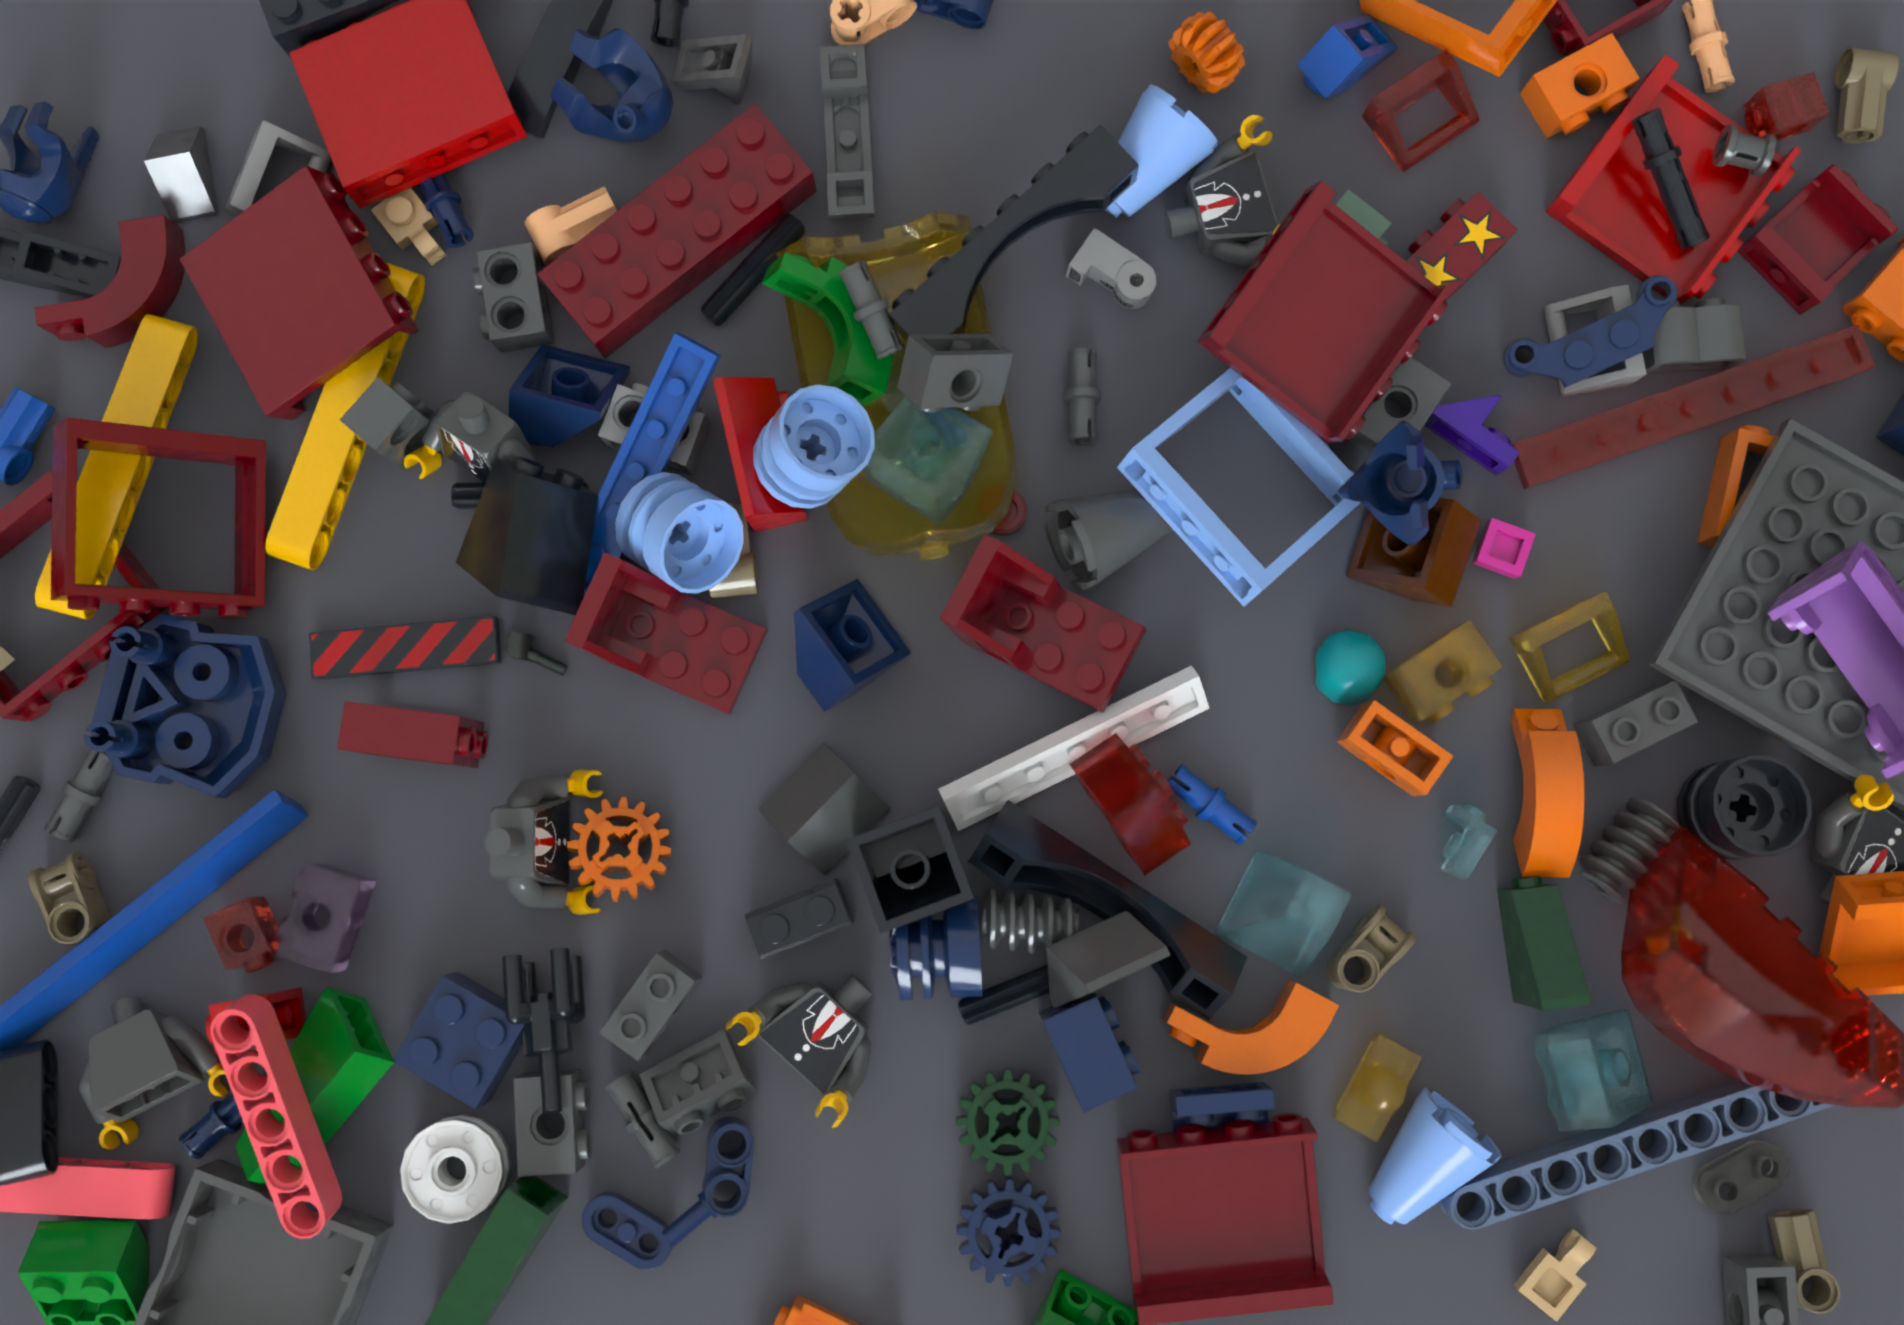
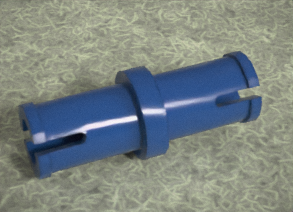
M1183 764L1174 773L1188 787H1185L1173 776H1170L1164 788L1167 791H1171L1196 811L1195 817L1202 822L1208 820L1232 838L1237 845H1241L1247 839V836H1245L1243 830L1233 823H1237L1249 834L1253 832L1257 825L1255 819L1250 818L1224 798L1226 793L1219 787L1211 788Z

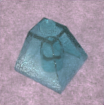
M1257 849L1215 933L1301 977L1331 938L1352 894L1304 869Z

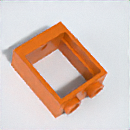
M1744 425L1720 438L1697 543L1712 547L1716 543L1735 507L1746 452L1760 455L1765 454L1774 436L1769 435L1768 429L1760 426Z

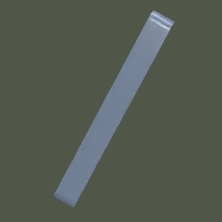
M1817 1054L1806 1055L1496 1162L1439 1201V1206L1444 1214L1461 1227L1470 1230L1481 1229L1845 1103L1857 1092V1074L1853 1067L1845 1061ZM1828 1068L1831 1079L1828 1086L1823 1089L1820 1084V1077L1822 1072ZM1784 1083L1787 1092L1786 1097L1778 1105L1775 1101V1092L1778 1086ZM1739 1098L1742 1104V1111L1739 1117L1732 1121L1729 1112L1730 1106ZM1695 1114L1698 1121L1697 1129L1693 1134L1687 1136L1684 1130L1685 1121L1689 1116ZM1650 1129L1653 1133L1652 1145L1646 1151L1641 1152L1639 1148L1640 1136L1643 1132ZM1606 1145L1609 1152L1608 1160L1602 1166L1596 1167L1593 1160L1594 1153L1597 1148ZM1556 1161H1562L1564 1165L1562 1177L1560 1180L1550 1183L1548 1180L1550 1166ZM1517 1176L1519 1179L1517 1193L1511 1198H1504L1502 1193L1503 1184L1510 1177ZM1466 1192H1473L1475 1202L1472 1209L1467 1213L1458 1214L1456 1205L1460 1196Z

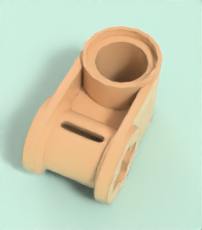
M833 0L830 5V18L832 20L831 36L837 45L866 44L884 32L906 22L916 11L917 3L915 0Z

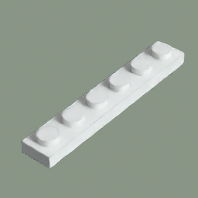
M1191 665L1107 706L1104 713L1097 711L939 788L938 790L957 830L960 831L1001 811L1007 800L1016 804L1210 709L1200 677Z

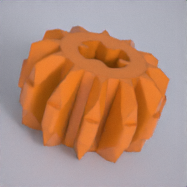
M1210 11L1205 14L1197 12L1194 16L1186 18L1179 24V28L1168 41L1169 48L1172 51L1170 55L1171 60L1178 65V73L1183 74L1187 78L1189 85L1195 84L1198 90L1204 94L1206 92L1215 94L1219 90L1225 89L1235 81L1234 78L1246 65L1242 55L1244 48L1237 42L1235 38L1236 32H1231L1227 27L1226 21L1224 19L1218 21L1215 14Z

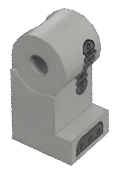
M1095 227L1070 262L1065 276L1079 286L1082 285L1088 276L1111 291L1115 301L1126 309L1143 307L1149 301L1156 286V274L1148 263Z

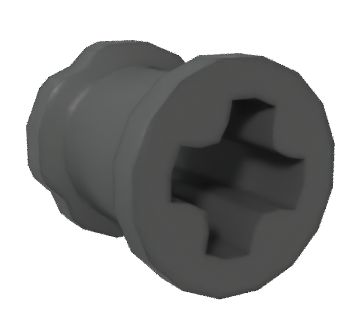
M1728 124L1722 130L1716 142L1712 158L1713 165L1723 167L1726 164L1750 169L1752 175L1760 177L1767 171L1774 157L1777 144L1776 136L1766 134L1763 137L1739 132L1737 126Z

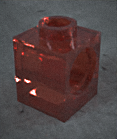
M1815 72L1764 86L1743 105L1745 110L1744 121L1749 132L1759 137L1771 134L1776 136L1777 141L1809 132L1829 115Z
M265 896L247 897L203 918L226 971L244 968L247 974L255 972L274 963L272 954L287 948ZM246 925L253 930L255 936L254 943L250 949L244 947L241 942V932Z

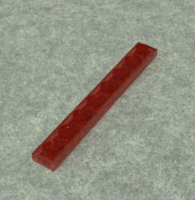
M1856 325L1515 442L1511 446L1520 451V453L1513 462L1525 490L1851 378L1875 368L1860 327Z

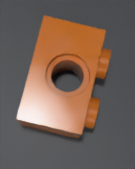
M1610 33L1534 74L1519 94L1547 139L1562 130L1566 136L1576 132L1591 120L1589 118L1590 115L1601 109L1605 115L1618 109L1630 99L1627 93L1640 78L1613 33ZM1574 84L1584 87L1589 96L1580 94L1575 89Z
M1375 700L1361 705L1336 741L1340 746L1412 797L1427 795L1453 758L1452 754Z

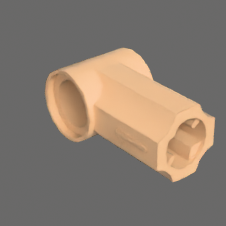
M604 186L563 207L549 205L531 213L524 221V224L544 265L548 266L617 212Z

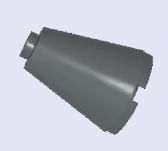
M1137 489L1059 499L1046 507V512H1053V520L1046 522V530L1055 558L1062 571L1071 568L1077 579L1070 581V583L1081 591L1094 587L1173 531L1169 524Z

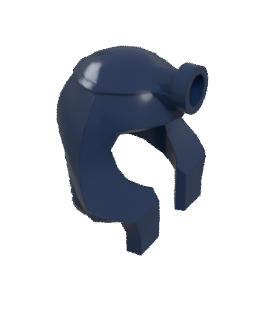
M614 28L603 37H593L582 29L575 30L568 50L591 67L602 71V75L606 76L607 81L611 82V85L615 87L617 98L614 102L607 105L590 104L586 95L562 76L557 78L550 98L560 105L573 127L580 133L623 142H641L660 131L671 117L673 96L663 72L647 51L627 32L618 28Z
M45 101L35 103L25 124L27 136L39 148L41 161L31 152L18 134L28 111L26 107L22 105L11 106L0 125V139L8 151L11 170L0 169V208L14 218L31 223H49L72 206L85 176L86 168H88V162L91 160V155L94 153L93 150L99 141L98 132L90 126L83 132L73 150L69 152L63 139L47 129L48 120L54 107Z
M1401 421L1374 447L1362 466L1339 488L1338 493L1345 499L1361 502L1391 533L1403 542L1414 545L1429 531L1428 510L1437 503L1443 490L1460 489L1462 484L1461 464L1459 460L1440 461L1430 449L1424 446L1422 434L1410 423Z

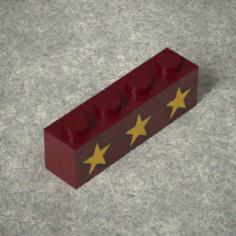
M1479 191L1466 204L1460 198L1457 199L1439 218L1444 225L1434 234L1428 229L1425 230L1407 249L1412 256L1406 262L1432 283L1438 286L1449 282L1454 286L1444 301H1447L1518 230Z

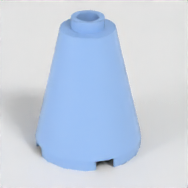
M1152 84L1142 93L1118 141L1124 150L1139 164L1137 181L1105 209L1115 218L1121 213L1127 217L1132 216L1213 153V150L1218 145L1216 144L1218 142L1217 138L1190 110L1184 112L1174 104L1176 99Z
M1424 1087L1416 1097L1368 1189L1373 1199L1369 1205L1388 1224H1393L1396 1220L1405 1225L1495 1164L1502 1156L1501 1152L1487 1134L1481 1141L1477 1138L1478 1133L1473 1128L1475 1122L1457 1106L1436 1091L1430 1094L1428 1088Z

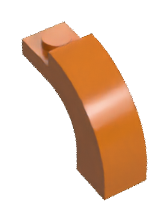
M1514 708L1510 722L1522 765L1523 804L1520 820L1513 837V844L1522 877L1570 878L1580 848L1584 819V774L1576 731H1567L1561 709Z
M1288 979L1271 1012L1262 1021L1248 1028L1230 1030L1217 1027L1171 1002L1162 1019L1172 1026L1168 1033L1172 1037L1193 1048L1197 1040L1203 1042L1195 1056V1059L1201 1064L1226 1073L1252 1075L1275 1071L1305 1055L1324 1035L1339 1005Z

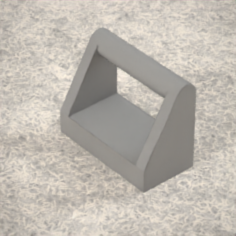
M263 120L255 131L224 211L238 216L253 205L252 201L274 146L310 157L311 160L308 166L324 173L327 172L332 160L328 150Z
M1629 285L1610 287L1546 305L1544 313L1550 343L1568 335L1565 320L1566 314L1596 310L1598 320L1632 305ZM1643 353L1608 368L1609 373L1586 378L1567 388H1564L1561 380H1558L1561 396L1632 385L1647 374Z

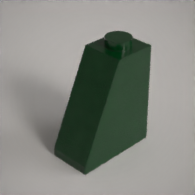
M1538 876L1511 879L1512 888L1497 889L1513 1002L1539 1010L1591 1005L1589 989L1559 886L1541 884V877Z

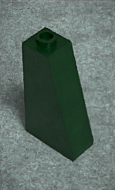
M538 1176L521 1177L507 1187L425 1325H487L565 1204L568 1196Z

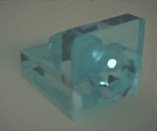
M1463 803L1461 807L1457 805L1446 806L1441 815L1463 828L1464 831L1462 834L1455 832L1445 845L1442 856L1446 860L1440 869L1456 879H1468L1498 830L1486 823L1489 817L1484 812L1470 804Z

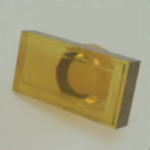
M1376 1033L1332 1117L1378 1142L1393 1112L1403 1104L1406 1087L1422 1057Z

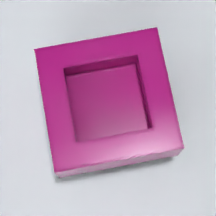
M1491 518L1486 522L1472 564L1516 580L1523 573L1536 534Z

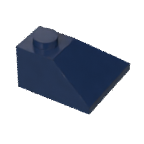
M542 344L509 389V418L519 425L528 443L553 448L600 421L611 403L617 384L623 385L630 373V366Z
M858 579L800 607L794 612L797 675L824 712L850 698L911 654V651Z

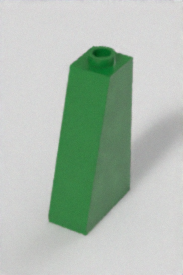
M327 987L319 997L289 1050L324 1145L394 1064V1060L366 999ZM271 1109L274 1118L285 1123L282 1114L277 1110ZM245 1128L235 1145L243 1172L246 1175L247 1181H252L258 1185H267ZM288 1155L293 1165L302 1168L299 1160Z

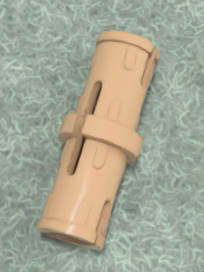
M1691 0L1693 6L1690 5V2H1685L1682 5V11L1684 12L1692 40L1689 44L1691 56L1696 55L1705 92H1717L1726 88L1724 82H1726L1727 86L1735 83L1725 49L1728 38L1726 32L1720 31L1713 0Z

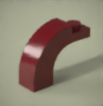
M165 215L118 222L122 255L120 267L112 282L103 291L87 299L35 307L36 325L55 335L59 340L78 341L88 337L105 348L118 346L133 340L144 316L152 314L163 317L179 292L185 271L180 261V258L185 255L183 229Z

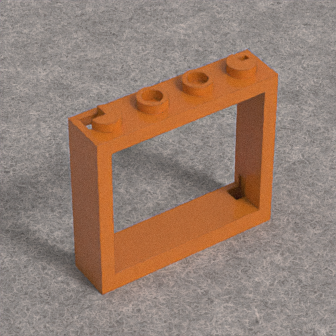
M1360 0L1361 12L1367 15L1370 14L1372 17L1500 77L1557 0H1515L1489 35L1415 0Z

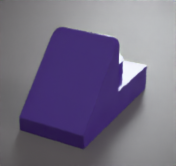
M1500 395L1438 405L1424 425L1495 476L1509 468L1520 453V451L1511 446V440L1503 432L1495 428L1487 429L1482 426L1485 419L1500 400Z

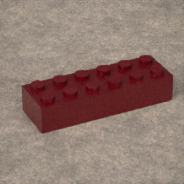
M754 103L537 275L606 359L778 223L785 214L792 212L816 193L813 172Z

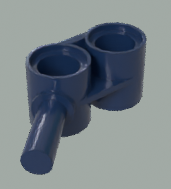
M733 1116L722 1117L716 1120L710 1127L707 1135L708 1151L702 1192L697 1195L699 1201L662 1231L664 1237L673 1247L709 1216L712 1215L714 1218L717 1216L724 1218L733 1217L746 1206L749 1198L754 1138L746 1124L739 1118ZM735 1130L743 1134L742 1145L738 1150L726 1153L718 1149V1141L723 1133ZM722 1180H732L738 1186L736 1194L728 1201H719L712 1197L714 1187Z

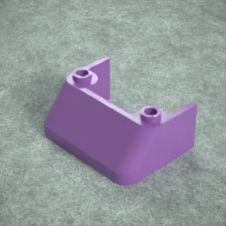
M1859 541L1782 592L1768 611V614L1773 621L1781 618L1791 631L1799 629L1805 635H1809L1812 632L1816 635L1869 709L1867 713L1868 725L1864 726V732L1871 745L1877 751L1885 750L1887 753L1881 771L1888 779L1904 771V593L1872 549L1864 542Z

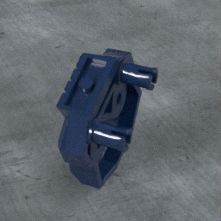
M159 614L139 629L123 626L112 633V636L117 637L114 642L110 641L111 654L92 723L86 728V731H89L92 736L84 735V741L89 749L95 752L106 753L116 775L157 784H171L176 781L215 798H227L270 758L287 693L268 639L259 636L218 634L214 632L211 626ZM209 665L211 674L207 680L203 681L200 677V671L203 666ZM160 695L163 700L158 702V698ZM190 733L193 739L192 744L188 749H184L182 738L185 734Z

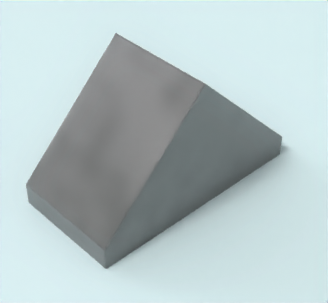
M198 126L157 134L144 162L170 220L178 223L219 215L204 129Z

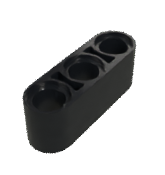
M47 1039L0 1049V1186L53 1175L58 1168V1059L53 1044Z

